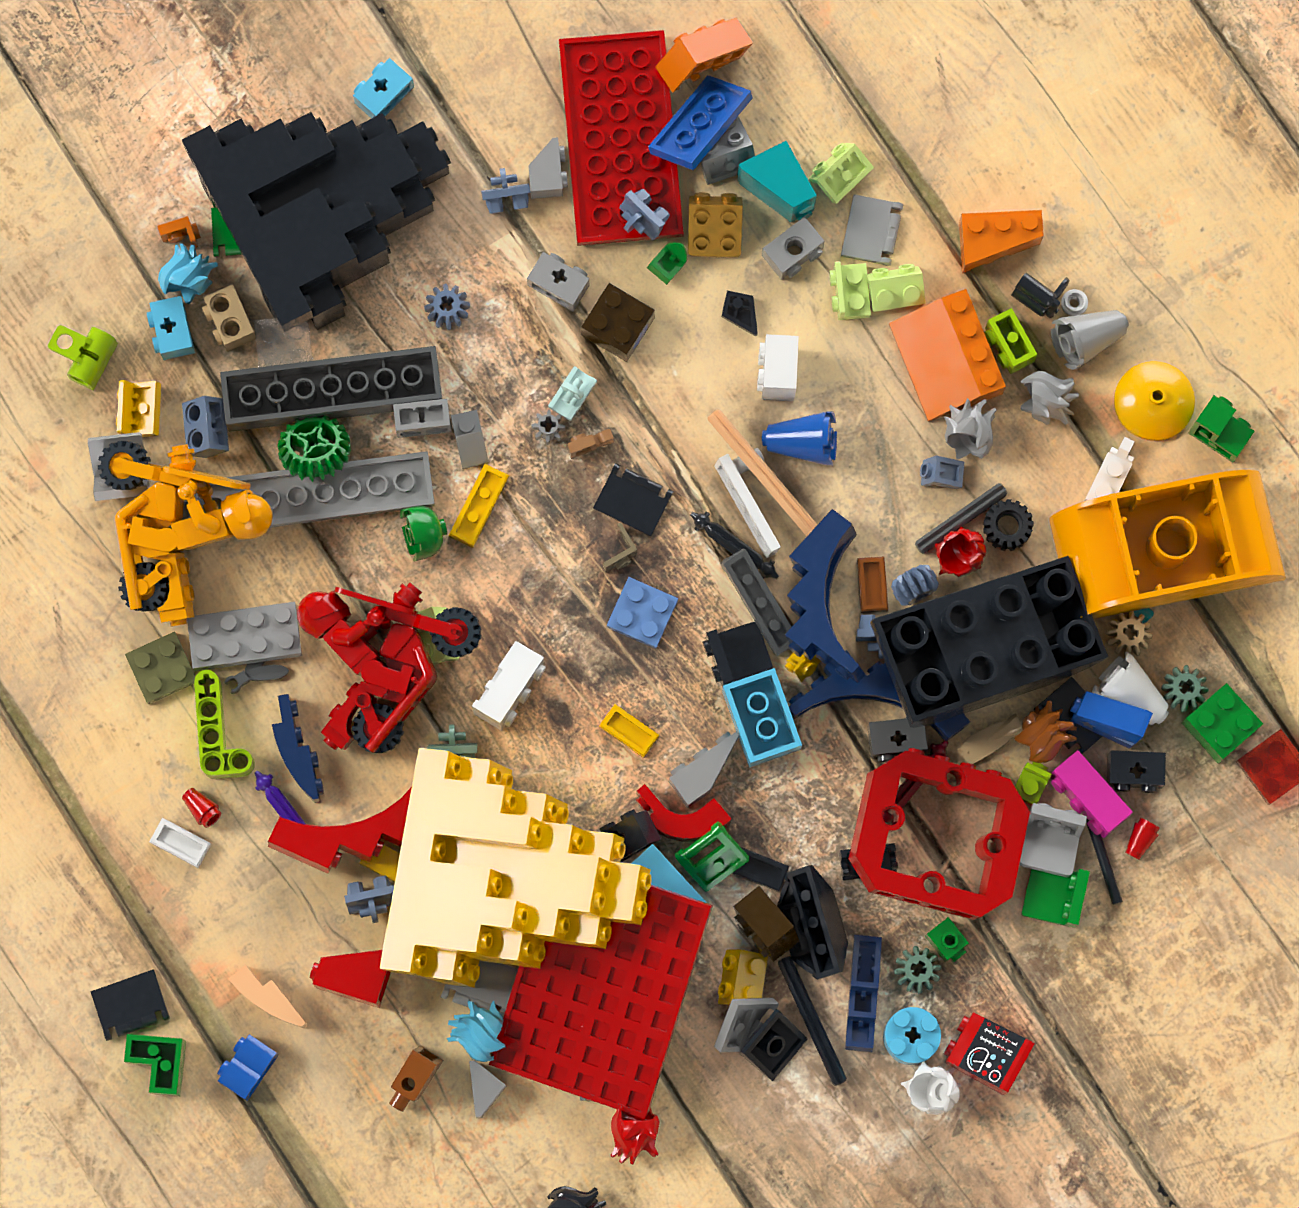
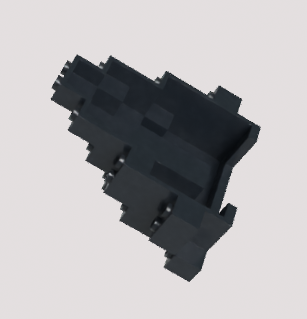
M309 112L284 125L280 118L257 131H254L251 124L246 126L241 118L215 132L211 125L182 139L183 146L197 170L204 191L213 207H217L254 275L267 307L276 322L279 321L284 332L309 319L312 320L316 330H319L344 317L343 307L347 306L341 288L389 264L388 254L391 251L386 236L434 211L432 202L435 201V198L430 188L424 187L448 175V165L451 164V161L444 149L439 150L435 143L439 141L432 127L427 128L424 121L397 134L398 131L391 119L386 120L383 113L358 126L351 120L327 132L321 118L315 119L313 113Z

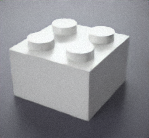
M766 334L765 343L760 342L758 365H763V369H759L757 391L762 392V400L794 401L797 384L799 336Z

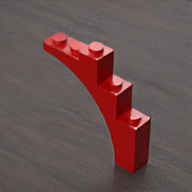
M412 787L402 798L386 810L365 820L346 825L315 826L300 824L279 817L269 837L268 847L327 874L331 867L337 868L343 855L339 850L370 863L373 856L378 858L384 846L381 838L397 846H402Z

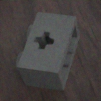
M907 718L869 722L867 726L871 759L878 758V762H887L894 758V756L906 750L908 751L909 748L919 749L925 753L928 749L925 726L911 728ZM895 734H898L900 739H905L900 746H897L896 742H891Z

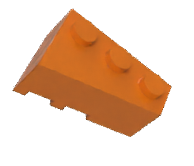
M1042 210L962 213L959 220L962 274L978 266L990 264L1002 257L1011 256L1040 245L1044 236Z

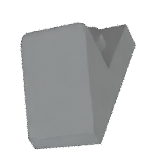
M477 410L451 415L462 469L488 464V456Z

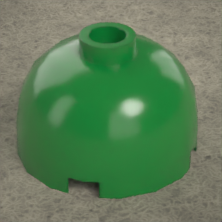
M424 506L402 509L400 518H406L407 524L402 526V532L409 554H415L413 561L434 556L443 545V535H447L444 519H438L433 510Z

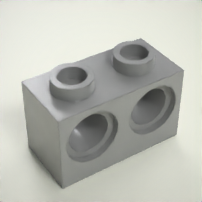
M447 399L393 404L395 428L398 438L451 432Z

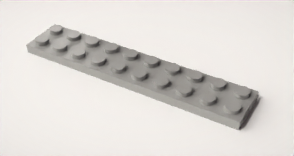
M428 451L349 461L348 463H343L342 471L335 470L334 477L329 474L325 475L324 481L320 477H315L313 482L309 477L302 481L299 475L292 477L289 470L226 477L250 483V490L253 494L262 497L268 502L273 514L270 527L400 511L416 506H435ZM210 483L213 489L212 501H216L219 509H221V501L226 499V496L247 490ZM194 494L196 501L199 500L204 513H206L203 504H205L204 500L200 499L197 494ZM187 500L183 502L182 520L191 518L186 506L188 504Z

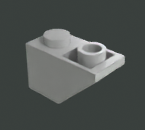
M558 137L552 138L528 166L531 199L563 196V188L568 187L567 172H561L560 162H565L564 146H559Z

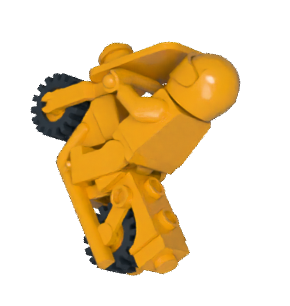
M131 441L111 443L109 448L103 449L102 452L104 454L99 456L98 459L101 461V465H98V470L102 471V474L99 475L101 479L106 480L104 483L107 486H112L116 490H133L137 486H142L144 484L143 480L159 481L120 509L115 516L124 577H120L119 582H122V586H118L119 591L123 593L120 597L122 600H126L127 603L125 605L130 607V610L146 612L154 611L158 608L161 623L170 622L171 627L187 624L186 619L194 618L192 601H194L195 595L192 585H189V561L185 558L184 553L180 551L192 550L233 536L239 540L261 537L271 526L273 520L272 509L265 499L253 494L250 490V483L193 470L197 463L196 460H193L192 455L195 451L194 449H189L188 444L173 446L172 452L167 453L168 458L171 457V464L169 466H159L148 463L151 462L150 457L146 456L148 452L140 448L141 445ZM210 483L247 490L226 496V499L221 501V509H219L216 501H212L213 489ZM194 494H197L200 499L204 500L205 504H203L206 513H204L199 500L196 501ZM187 500L188 504L186 506L191 518L182 520L183 502ZM143 556L162 561L158 562L157 564H153L152 562H144Z

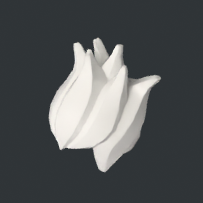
M925 1061L918 1066L912 1079L901 1083L910 1096L911 1104L927 1114L939 1115L943 1112L947 1113L954 1107V1104L958 1102L960 1097L958 1087H961V1085L956 1083L952 1076L955 1069L951 1068L946 1071L942 1066L931 1068Z

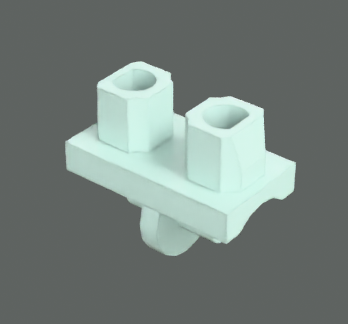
M574 366L549 403L548 408L567 420L572 421L597 383V380Z

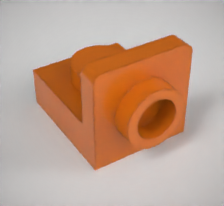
M188 216L157 226L163 242H179L184 239L185 235H189L191 244L195 245V248L198 247L196 239L201 238L197 224H191Z

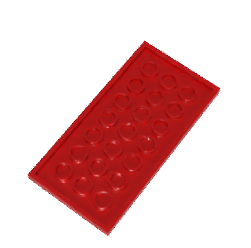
M664 30L559 39L577 246L652 240L644 232L640 234L635 228L627 232L624 226L628 221L622 216L624 212L619 208L625 200V195L630 190L636 193L641 189H644L651 196L652 200L648 207L653 212L658 207H663L670 215L656 239L684 237L677 164L650 154L648 148L672 118L670 88L656 69L657 64L666 55Z

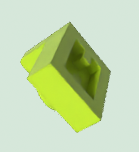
M1027 762L1015 785L1023 801L1030 805L1038 803L1052 775L1047 772L1048 767L1045 765Z

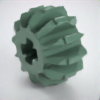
M1188 665L1183 667L1182 672L1178 667L1173 668V675L1166 674L1164 677L1169 684L1166 683L1161 686V690L1169 691L1163 697L1165 701L1172 698L1174 701L1170 707L1174 709L1180 704L1181 712H1185L1188 705L1193 711L1198 708L1196 702L1203 704L1206 700L1201 694H1206L1209 691V688L1200 686L1206 682V677L1198 679L1196 676L1199 674V669L1197 668L1190 674ZM1188 684L1190 686L1188 692L1183 694L1180 691L1182 687H1179V685Z
M918 946L913 947V956L908 950H904L902 953L907 961L897 958L896 963L903 968L894 970L895 975H904L898 981V984L902 985L908 981L909 984L906 991L910 992L913 986L916 985L918 994L923 992L922 984L928 990L933 989L929 979L938 982L940 977L932 972L942 969L941 965L932 966V963L938 959L937 955H933L928 959L926 957L929 953L928 948H925L922 955H919ZM919 963L923 965L921 970H925V973H920L916 977L912 974L914 970L910 968L911 966L915 967Z

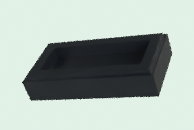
M741 847L749 856V861L732 874L779 892L789 866Z

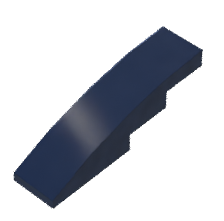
M854 935L845 1050L873 1052L882 937Z

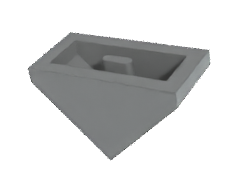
M474 1060L469 1061L475 1116L476 1118H482L507 1086Z

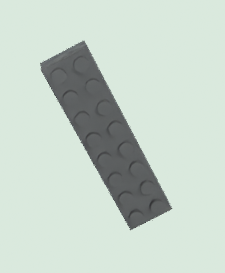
M436 346L220 372L225 422L229 432L294 424L296 419L302 421L305 418H323L324 416H328L330 419L394 412L393 404L443 399Z

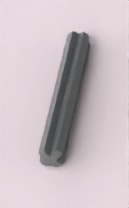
M1001 483L996 484L918 539L915 543L916 548L920 553L925 554L935 547L936 543L942 542L944 536L950 531L959 530L960 527L965 526L1006 497V488Z

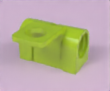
M59 325L48 343V348L73 361L67 373L70 380L94 391L118 343L113 336L95 327H91L86 337L65 326ZM60 336H71L73 339L71 347L68 349L58 347L57 341Z

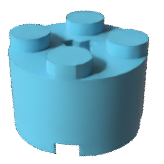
M908 1007L896 1012L887 1022L883 1032V1042L886 1050L897 1062L905 1065H917L928 1060L937 1051L941 1041V1030L937 1019L928 1011L917 1007ZM911 1029L915 1030L916 1035H919V1039L914 1040L913 1043H909V1038L905 1037V1033H909Z

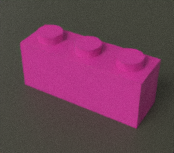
M1078 750L1051 773L1052 786L1060 794L1064 793L1069 798V804L1074 811L1087 816L1089 820L1087 824L1096 835L1100 834L1105 838L1133 813Z

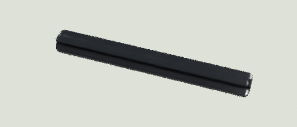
M792 957L782 958L778 961V966L832 1084L834 1086L840 1085L847 1080L843 1068Z

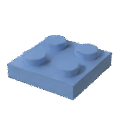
M628 577L607 623V628L657 649L678 602V598Z

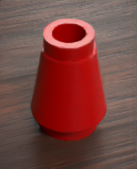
M190 788L182 796V800L198 825L208 828L220 818L222 813L219 811V806L195 788Z
M1140 817L1138 823H1134L1125 853L1140 860L1159 836L1157 833L1160 827Z

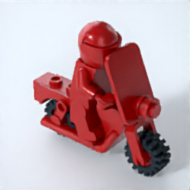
M411 582L407 586L402 583L398 593H393V603L336 586L335 590L329 593L317 591L306 595L300 601L297 608V620L301 628L316 639L323 638L356 675H360L364 680L360 684L355 682L347 691L346 695L348 698L343 705L338 703L328 715L331 719L321 731L325 736L323 741L334 750H337L338 747L341 750H346L354 739L357 740L361 748L368 752L386 753L389 750H393L401 742L400 738L404 734L403 722L437 681V672L416 628L430 632L432 643L435 644L438 651L450 657H464V655L471 654L474 648L478 647V642L482 637L480 635V630L482 629L477 617L470 611L458 607L444 609L442 613L436 615V619L418 614L415 605L423 601L420 597L422 591ZM337 593L379 606H375L369 611L366 620H360L355 625H352L348 621L352 615L349 610L350 607ZM390 628L379 653L368 641L378 634V629ZM376 696L398 702L399 704L395 709L384 704H377ZM359 708H361V710L358 712L359 714L353 720L355 713ZM352 720H353V721H354V726H352V730H351V724H352Z

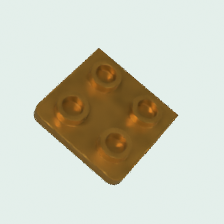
M705 192L689 196L688 254L690 256L738 257L741 255L742 197H737V194L734 193L710 196L709 193Z

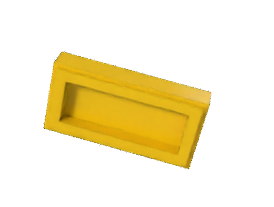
M614 704L599 725L602 730L642 758L646 756L659 738V734L616 704Z

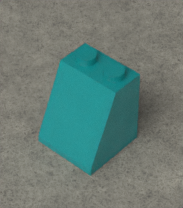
M787 141L739 164L737 177L739 184L789 222L797 219L799 221L803 217L807 219L813 214L812 211L815 209L817 195Z

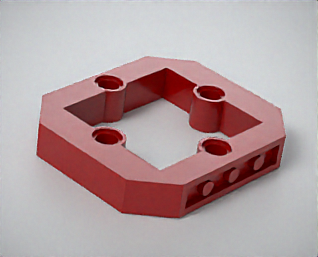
M909 748L908 751L900 753L867 773L848 859L869 893L971 920L980 918L1013 897L1030 811L1011 779L1002 777L1001 772L987 769L986 772L976 770V765L961 762L958 765L951 763V759L948 757L935 755L932 758L925 756V752L922 750ZM948 773L954 775L956 779L955 786L948 783ZM900 777L935 786L944 795L961 793L997 803L992 831L981 836L975 844L977 856L985 861L978 894L947 886L944 877L937 871H928L914 877L881 868L888 833L899 829L905 821L903 809L895 804ZM884 812L891 814L893 818L892 825L884 822ZM989 840L996 844L995 853L990 852L987 847ZM926 879L933 883L932 893L928 892L924 887Z

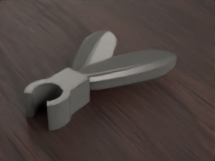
M265 662L251 663L246 665L245 672L243 670L235 676L227 677L225 684L228 685L232 680L236 681L238 686L235 689H231V694H235L240 691L241 687L249 683L250 680L266 681L281 679L288 674L289 670L282 665L263 666Z

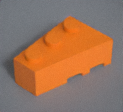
M737 18L728 21L721 19L711 27L702 26L692 34L683 33L675 38L673 41L675 44L657 64L656 69L673 93L680 89L681 84L685 80L691 78L694 82L700 79L699 73L710 68L714 72L741 58L753 42Z

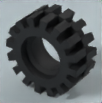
M1007 499L1006 502L1001 500L996 505H993L986 514L983 522V532L987 536L986 540L988 542L991 541L994 548L1000 547L1002 551L1006 549L1014 551L1017 547L1021 548L1028 541L1033 531L1034 521H1032L1033 516L1031 512L1028 513V508L1025 505L1021 506V502L1017 500L1016 502H1011L1012 499ZM1001 517H1014L1019 525L1018 531L1013 535L1003 534L998 528V521Z

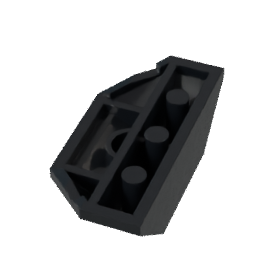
M813 865L786 873V881L781 890L777 907L794 926L799 942L789 949L793 961L812 974L817 980L843 972L848 939L833 889Z

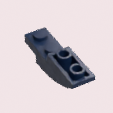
M289 694L279 695L278 701L282 723L272 724L276 744L286 767L296 783L314 803H319V795L324 794L322 779H316L315 768L319 767L317 752H311L309 745L299 747V744L304 743L302 729L301 727H296L294 717L299 716L296 700L291 701Z

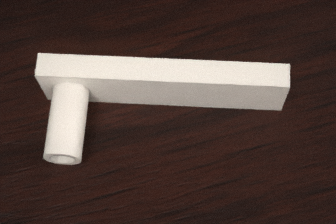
M758 448L754 449L755 452L764 461V457L761 451ZM729 454L720 457L714 467L766 559L775 555L781 546L740 474L750 469L740 457L731 460Z

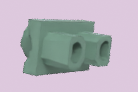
M455 724L449 725V733H438L439 741H449V744H432L427 746V749L450 751L458 754L460 757L475 758V753L478 752V743L456 744L457 740H466V732H455Z

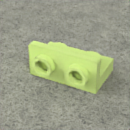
M853 143L837 145L831 152L832 156L826 162L818 163L812 170L813 174L808 178L812 183L818 184L832 203L837 204L874 168L856 144Z
M835 262L834 270H829L830 286H835L836 296H832L833 312H838V320L870 318L871 310L866 263L841 265V262Z

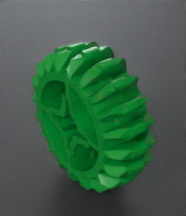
M324 416L323 418H305L302 421L296 419L294 425L287 424L286 431L281 432L277 445L279 459L285 470H289L292 477L299 475L302 481L309 477L312 482L315 477H320L324 481L325 475L329 474L334 477L335 470L342 471L343 463H348V455L351 454L350 436L346 432L344 425H339L336 418L330 420L328 416ZM294 451L300 452V455H303V457L299 456Z

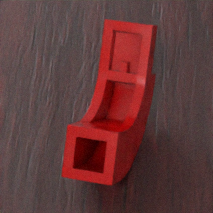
M646 784L636 791L639 797L636 799V802L644 811L650 810L652 812L650 817L658 833L672 840L682 842L697 841L709 832L711 826L717 821L726 827L732 820L715 798L700 810L683 815L673 813L665 808Z

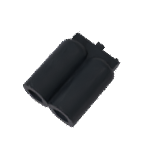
M1025 273L1015 286L1011 296L1041 317L1046 315L1052 318L1059 311L1060 301L1057 299L1066 289L1070 280L1066 277L1055 292H1053L1031 275Z

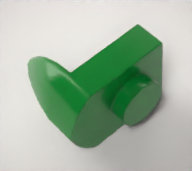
M677 242L668 243L647 266V269L666 285L687 261V251L684 244Z

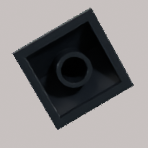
M775 1009L741 1050L740 1055L767 1078L774 1081L808 1038L778 1009Z

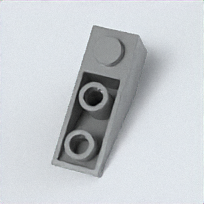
M737 731L732 735L729 732L723 734L715 741L717 743L715 747L709 751L706 747L693 756L695 760L687 766L682 763L670 772L672 776L669 778V783L687 808L711 792L738 740L739 734Z

